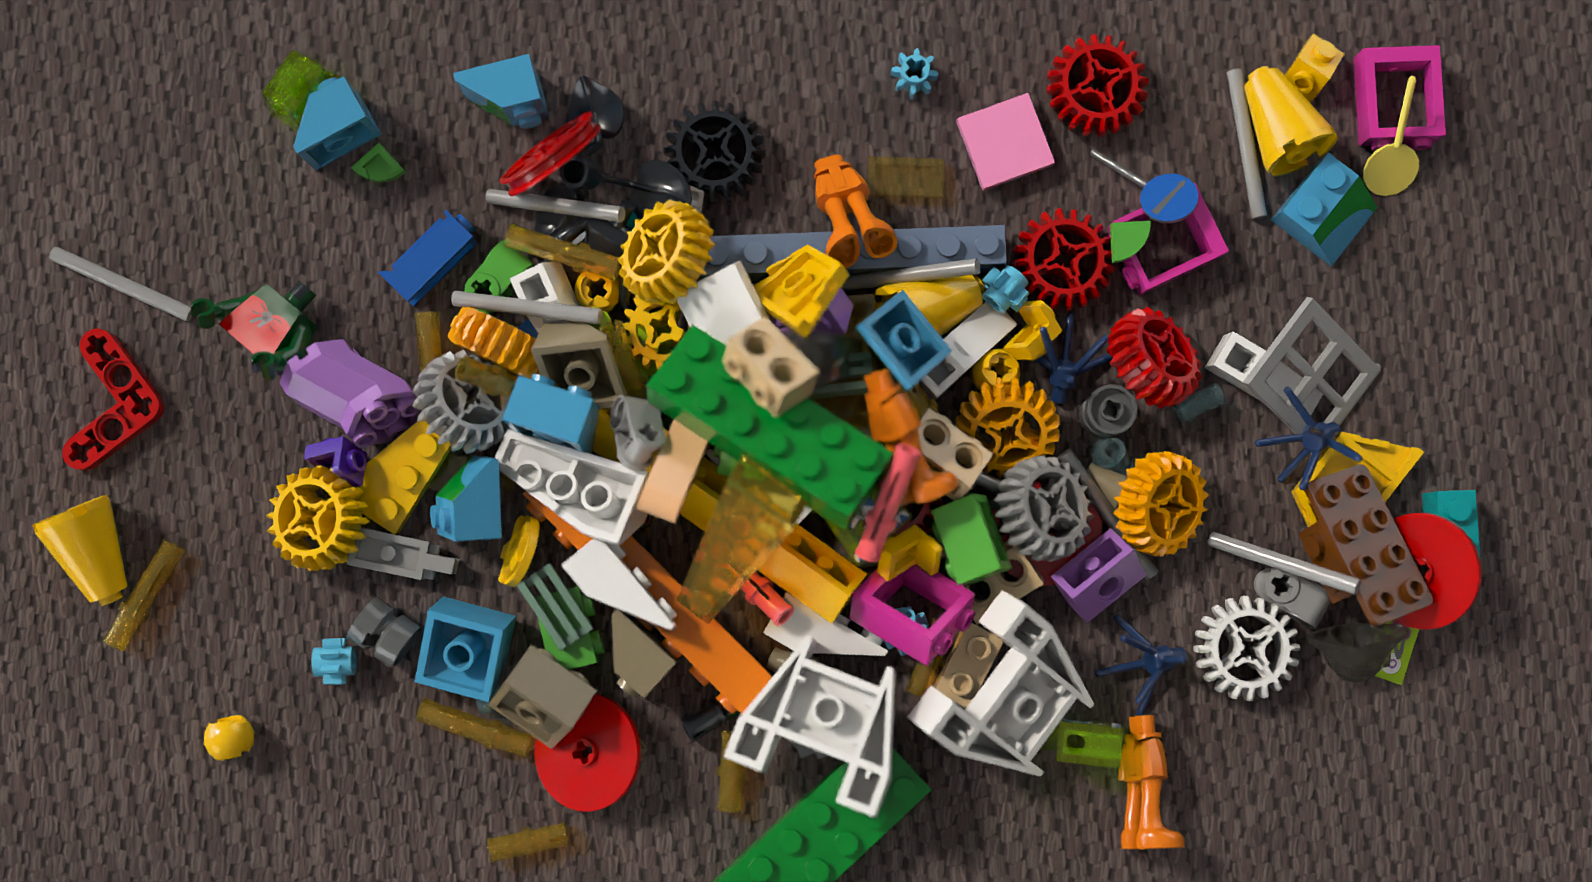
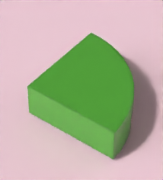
M380 143L351 167L359 176L364 179L368 178L367 180L373 182H389L398 179L406 173Z
M1151 221L1116 222L1110 224L1112 263L1127 260L1143 247L1149 236Z

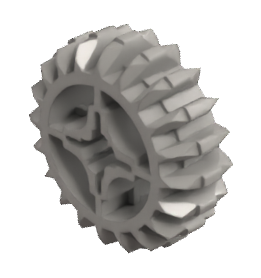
M464 349L455 355L449 351L440 358L433 359L427 365V368L419 374L418 383L412 392L417 396L412 407L422 411L418 415L417 421L427 422L429 425L426 434L435 432L439 436L438 445L448 441L450 442L452 452L463 447L466 454L474 452L476 449L482 452L493 444L499 443L507 429H511L502 420L511 397L508 391L512 385L511 382H503L501 379L504 370L494 371L491 368L492 361L488 360L483 363L477 354H472L468 357Z
M1035 456L1019 461L1013 468L1008 469L1004 473L1005 480H1002L997 485L1002 494L998 495L994 501L1001 506V510L994 516L1003 520L1004 525L1000 531L1010 534L1008 545H1018L1019 555H1030L1031 560H1048L1050 562L1070 556L1075 552V549L1085 544L1084 536L1091 532L1087 522H1090L1094 516L1088 512L1087 507L1093 501L1086 499L1084 494L1088 486L1080 485L1078 482L1080 473H1070L1069 463H1059L1057 457L1045 458L1044 456ZM1034 481L1041 483L1039 489L1031 486ZM1049 528L1057 530L1053 537L1047 534Z

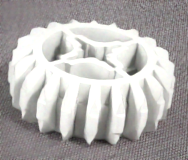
M1241 596L1239 605H1237L1233 598L1225 599L1226 611L1219 605H1214L1211 608L1214 616L1217 618L1216 620L1208 616H1203L1201 619L1202 623L1209 627L1208 632L1196 630L1195 632L1196 637L1205 639L1204 646H1194L1193 651L1205 653L1206 658L1198 660L1196 665L1198 668L1210 666L1211 669L1203 676L1204 680L1211 682L1218 678L1214 689L1222 693L1229 686V698L1237 699L1242 691L1244 700L1252 701L1255 696V690L1260 698H1268V686L1274 691L1282 689L1281 683L1277 679L1278 677L1285 680H1291L1293 677L1285 669L1286 666H1298L1299 664L1297 659L1289 658L1290 651H1299L1301 648L1300 644L1289 643V638L1296 636L1298 632L1295 628L1284 629L1290 617L1288 615H1281L1275 619L1279 606L1271 604L1265 609L1264 598H1256L1253 604H1251L1249 596ZM1242 616H1251L1260 620L1266 626L1261 630H1255L1248 634L1242 627H1238L1233 620ZM1225 629L1226 632L1224 634L1229 640V648L1221 656L1222 660H1220L1218 644L1220 636ZM1274 639V658L1268 667L1270 663L1265 656V648ZM1242 641L1253 643L1249 648L1252 655H1241L1240 652L1244 649ZM1247 663L1260 676L1250 680H1239L1232 676L1228 670Z

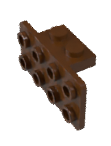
M1359 464L1309 482L1304 491L1319 521L1298 533L1304 550L1314 565L1361 580L1356 597L1371 625L1380 626L1423 609L1433 603V597L1365 465ZM1321 584L1332 604L1354 595Z

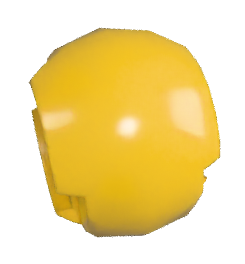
M594 266L586 269L579 275L575 283L574 293L579 305L589 308L596 306L598 309H602L603 312L611 311L615 304L618 303L620 278L614 271L604 267ZM602 282H605L603 287L607 291L604 297L597 295L592 299L591 285L593 283L600 285Z
M991 349L974 364L972 368L973 382L980 392H982L981 385L983 382L989 384L991 388L996 387L997 374L1001 375L1004 385H1010L1014 377L1019 380L1021 375L1019 363L1011 353L1003 349ZM992 367H995V368H996V372H995V371H992L991 368H992Z
M242 715L217 719V723L208 724L204 733V745L208 753L215 760L239 757L242 752H249L254 744V730L250 722Z

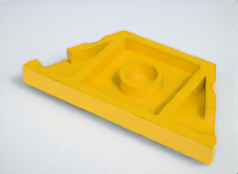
M807 244L793 252L789 257L767 267L766 272L769 274V277L754 284L753 287L768 314L806 338L849 274L841 263Z
M1340 432L1335 437V441L1361 455L1362 461L1356 462L1328 447L1321 453L1310 481L1362 464L1369 470L1384 502H1386L1424 451L1416 447L1409 448L1391 444L1388 441L1367 439L1360 435ZM1299 482L1291 493L1307 526L1310 527L1319 520L1305 491L1300 490Z

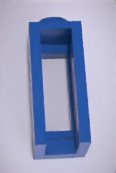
M445 210L443 213L447 217L444 220L439 218L391 266L394 269L393 271H377L414 307L478 244V241L471 235L476 230L475 227L460 213L454 218Z

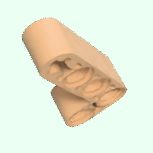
M674 420L666 436V441L662 445L645 483L637 509L675 523L704 455L711 448L712 444Z

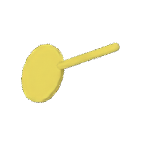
M1414 76L1408 79L1394 143L1384 145L1376 150L1367 159L1363 169V180L1367 188L1376 195L1389 196L1403 191L1414 181L1419 170V159L1415 151L1406 144H1402L1416 84V77Z

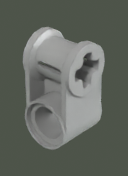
M619 395L614 400L610 415V422L614 430L618 451L617 456L626 468L636 472H643L652 463L653 452L660 449L666 441L661 411L649 404L646 399Z
M1273 567L1259 571L1254 580V589L1260 598H1264L1270 604H1276L1290 618L1312 629L1318 627L1331 603L1327 592L1322 586L1303 577ZM1273 578H1277V583L1282 586L1280 592L1275 591L1276 587L1271 584Z

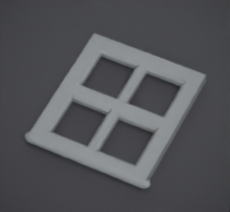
M1306 297L1243 383L1294 434L1303 433L1306 423L1297 413L1290 400L1287 399L1285 401L1266 382L1284 356L1305 375L1293 391L1303 404L1316 387L1335 406L1324 423L1335 422L1339 426L1379 374L1381 366L1380 364H1375L1313 298ZM1310 321L1330 340L1327 347L1312 366L1292 347ZM1341 353L1361 372L1343 397L1323 379Z

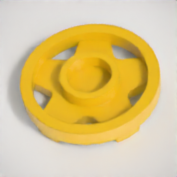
M526 515L525 517L520 516L516 520L511 539L503 546L500 558L503 559V565L498 578L500 583L516 587L527 572L539 536V521L537 518Z

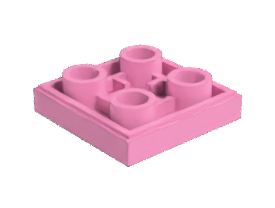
M1029 93L957 118L958 128L982 191L1051 167L1055 163Z

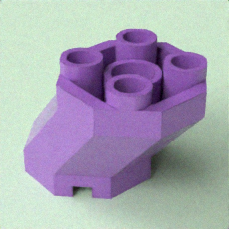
M344 339L315 342L306 348L309 355L299 360L296 355L287 361L280 380L285 393L301 407L344 429L345 433L354 441L358 448L393 442L416 423L418 415L421 413V410L412 407L417 396L412 393L414 389L404 379L361 357L354 348L353 350Z

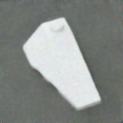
M507 429L495 458L499 459V471L582 534L620 546L644 524L648 513L638 510L637 505L649 477L647 471H632L622 463Z

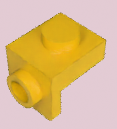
M1313 33L1284 75L1311 102L1329 81L1344 53L1336 49L1332 43L1321 39Z
M1042 300L1026 301L1018 310L1026 325L1003 347L1016 360L1033 361L1046 353L1039 331L1042 326L1047 328L1051 342L1062 332L1055 319L1053 310Z
M913 525L896 537L892 536L886 540L880 554L877 573L888 582L917 564L930 576H933L939 571L942 547L932 536L927 535L919 527Z

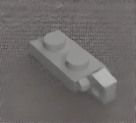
M360 528V531L366 538L355 540L359 551L349 553L347 565L419 580H434L436 571L457 574L460 559L439 555L441 546L432 544L433 542Z

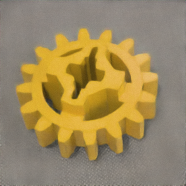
M635 297L633 300L637 306L636 310L625 309L624 311L625 315L630 319V323L620 324L622 332L630 334L622 339V343L625 347L634 346L629 355L633 360L639 359L642 356L641 365L643 368L648 369L652 363H656L658 370L670 355V353L662 354L663 351L676 346L686 334L684 329L678 326L681 318L680 314H683L676 301L675 304L665 303L662 310L650 314L648 313L650 310L661 307V305H656L649 301L643 302ZM667 323L671 332L669 334L662 333L659 337L655 328L657 326L663 328ZM638 327L647 332L648 338L645 342V348L640 344Z

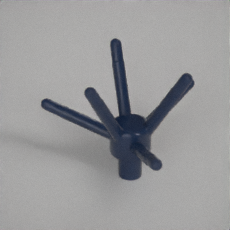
M1071 312L1066 316L1061 360L1057 359L1047 328L1042 326L1039 329L1049 361L1043 356L1034 361L1050 372L1049 382L1054 385L1051 400L1056 403H1066L1069 388L1076 385L1078 375L1113 359L1109 354H1105L1091 360L1109 340L1107 335H1103L1076 364L1069 361L1074 314Z
M1285 387L1284 393L1306 423L1303 433L1255 441L1257 447L1302 441L1305 448L1277 478L1278 482L1283 483L1312 452L1299 484L1300 490H1306L1322 451L1328 447L1356 462L1362 461L1361 455L1335 441V437L1341 432L1340 426L1335 422L1328 424L1324 422L1315 423L1290 387Z
M1115 615L1114 621L1131 636L1122 635L1121 641L1144 651L1143 659L1098 669L1095 671V676L1102 677L1145 667L1151 676L1135 699L1136 704H1139L1136 715L1141 716L1145 713L1160 676L1163 673L1172 671L1175 664L1185 663L1187 661L1186 652L1182 647L1172 649L1166 645L1154 647L1120 615Z

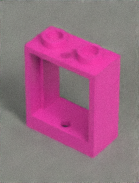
M1440 45L1364 48L1353 58L1359 146H1371L1372 151H1376L1384 145L1394 143L1397 127L1379 128L1375 72L1423 70L1427 126L1406 127L1402 144H1409V147L1413 150H1425L1432 148L1436 141L1446 135Z
M1196 183L1194 184L1199 193L1198 205L1194 212L1185 220L1202 255L1149 280L1136 254L1123 261L1126 267L1122 269L1125 281L1132 290L1136 288L1139 296L1218 260L1229 252ZM1140 208L1114 220L1112 223L1146 221L1150 218ZM1109 225V226L1107 227V230H1108L1109 234H1107L1106 237H1107V236L1110 237V225Z
M917 564L888 582L877 573V568L852 595L850 620L926 666L938 654L943 656L951 646L954 636L959 631L965 632L975 617V612L972 610L975 593L961 585H957L955 581L939 572L930 576ZM902 585L947 610L929 630L885 604Z

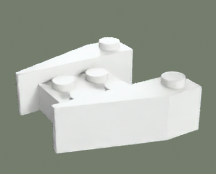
M1002 590L978 622L1011 649L965 710L933 686H930L907 718L956 755L1041 776L1044 771L1031 762L1032 758L1076 699L1089 708H1092L1094 703L1053 627L1026 604Z
M807 635L740 716L724 757L760 772L767 773L781 736L850 763L836 802L870 816L878 817L892 779L896 672L893 668L887 666L880 687L811 661L818 642L813 637Z

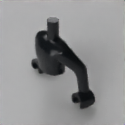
M628 200L621 201L619 206L625 209V218L622 222L578 217L558 232L548 243H541L531 250L528 254V259L532 261L538 254H541L545 262L555 261L557 253L586 231L585 243L582 247L583 254L597 265L615 271L620 265L618 262L619 257L624 254V250L620 246L628 240L629 236L626 232H631L626 227V224L635 209L634 204ZM621 276L618 303L610 311L612 315L620 307L634 311L637 308L632 298V292L623 285L624 278ZM628 317L625 320V323L630 322V319Z

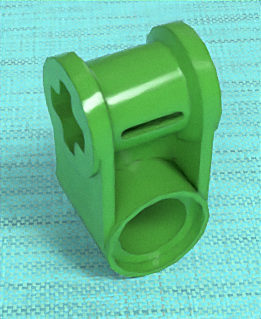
M502 240L491 250L483 264L468 279L465 284V292L477 293L482 288L485 291L490 290L494 296L510 297L515 291L510 278L534 267L535 264L509 242ZM476 309V310L482 311V312H484V313H486V314H492V313H495V312H496V311H488V310Z

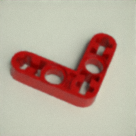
M100 328L91 329L82 336L80 351L117 403L69 438L64 444L62 457L65 463L71 468L83 471L97 467L157 422L164 412L162 397L118 338L111 332ZM96 338L103 341L107 340L103 347L108 355L116 358L119 354L120 357L108 362L104 355L92 352L96 348L93 341ZM121 366H127L132 373L131 381L124 387H118L113 381L115 370ZM136 391L142 399L152 400V403L148 406L151 411L150 414L137 413V410L141 407L138 400L131 395H128L127 398L124 396ZM118 419L123 425V433L118 439L111 441L105 435V426L109 421ZM94 433L96 439H94L93 437H91V434ZM98 440L105 446V449L96 445L89 449L86 453L89 458L87 461L75 459L79 454L76 448L78 445L88 447Z

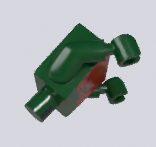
M300 281L284 297L269 285H264L257 291L235 299L217 302L215 305L209 299H197L191 304V316L198 317V325L204 329L213 327L215 319L218 318L221 321L219 325L253 353L251 357L252 372L256 374L262 371L263 378L272 381L277 377V374L282 377L287 361L297 355L299 360H302L309 354L306 348L311 345L316 325L301 312L317 295Z

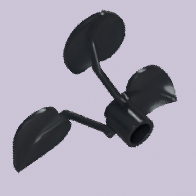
M581 75L571 96L568 122L590 111L593 114L592 122L594 124L600 123L602 128L594 139L586 145L590 146L583 152L580 151L561 166L560 177L568 187H552L542 196L584 201L585 194L581 189H594L600 182L635 189L631 197V203L635 206L633 212L640 220L644 217L645 209L653 210L657 202L665 204L670 199L690 205L692 194L687 179L678 168L666 161L650 160L642 163L638 169L637 182L603 175L598 162L587 158L603 146L602 139H612L619 134L625 120V110L621 99L614 91L588 76ZM536 210L531 245L537 247L541 243H548L558 232L580 216ZM586 231L561 250L582 243L585 240Z

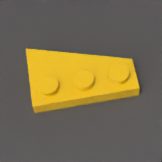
M417 421L366 464L363 485L355 487L360 488L364 492L358 502H365L369 506L361 513L394 535L400 533L451 450V445L448 441L438 445L439 436L435 432L426 434L429 427L427 422Z

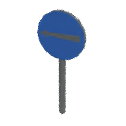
M1091 150L1090 155L1143 188L1140 204L1143 212L1150 219L1160 223H1175L1190 216L1197 207L1199 193L1195 184L1189 178L1179 174H1163L1148 182L1097 150Z

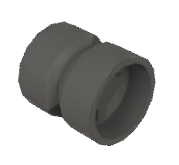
M1108 384L1099 387L1084 398L1080 406L1079 418L1082 426L1089 434L1097 438L1106 439L1116 436L1131 427L1137 417L1138 407L1135 397L1128 389L1126 390V388L1120 385Z
M374 597L353 622L347 638L364 650L373 648L374 657L392 669L406 656L417 640L422 627L405 615L396 617L395 608L379 597Z

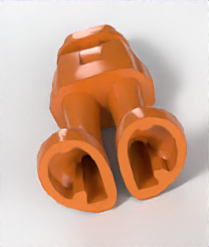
M836 154L817 160L814 165L816 169L814 179L816 183L815 199L817 208L830 217L833 225V233L827 242L825 255L841 263L844 268L854 265L858 260L860 242L847 216L851 212H854L862 242L871 257L876 259L884 258L893 253L898 243L895 231L889 224L876 218L871 212L867 203L870 190L863 177L853 169L849 162L844 161L842 155Z
M889 369L878 370L865 375L863 378L869 390L865 398L872 439L875 442L882 441L885 448L893 452V457L898 444L912 446L921 452L900 505H907L913 501L916 504L923 503L954 490L959 485L956 475L950 471L933 472L923 456L918 427L922 424L908 395L905 392H898L903 388L902 384L894 382Z
M1154 715L1129 717L1130 734L1124 737L1125 744H1123L1118 773V780L1127 782V803L1124 829L1121 833V849L1185 847L1183 835L1165 828L1160 816L1159 804L1162 781L1166 780L1168 776L1163 743L1156 739L1161 738V733L1155 732Z

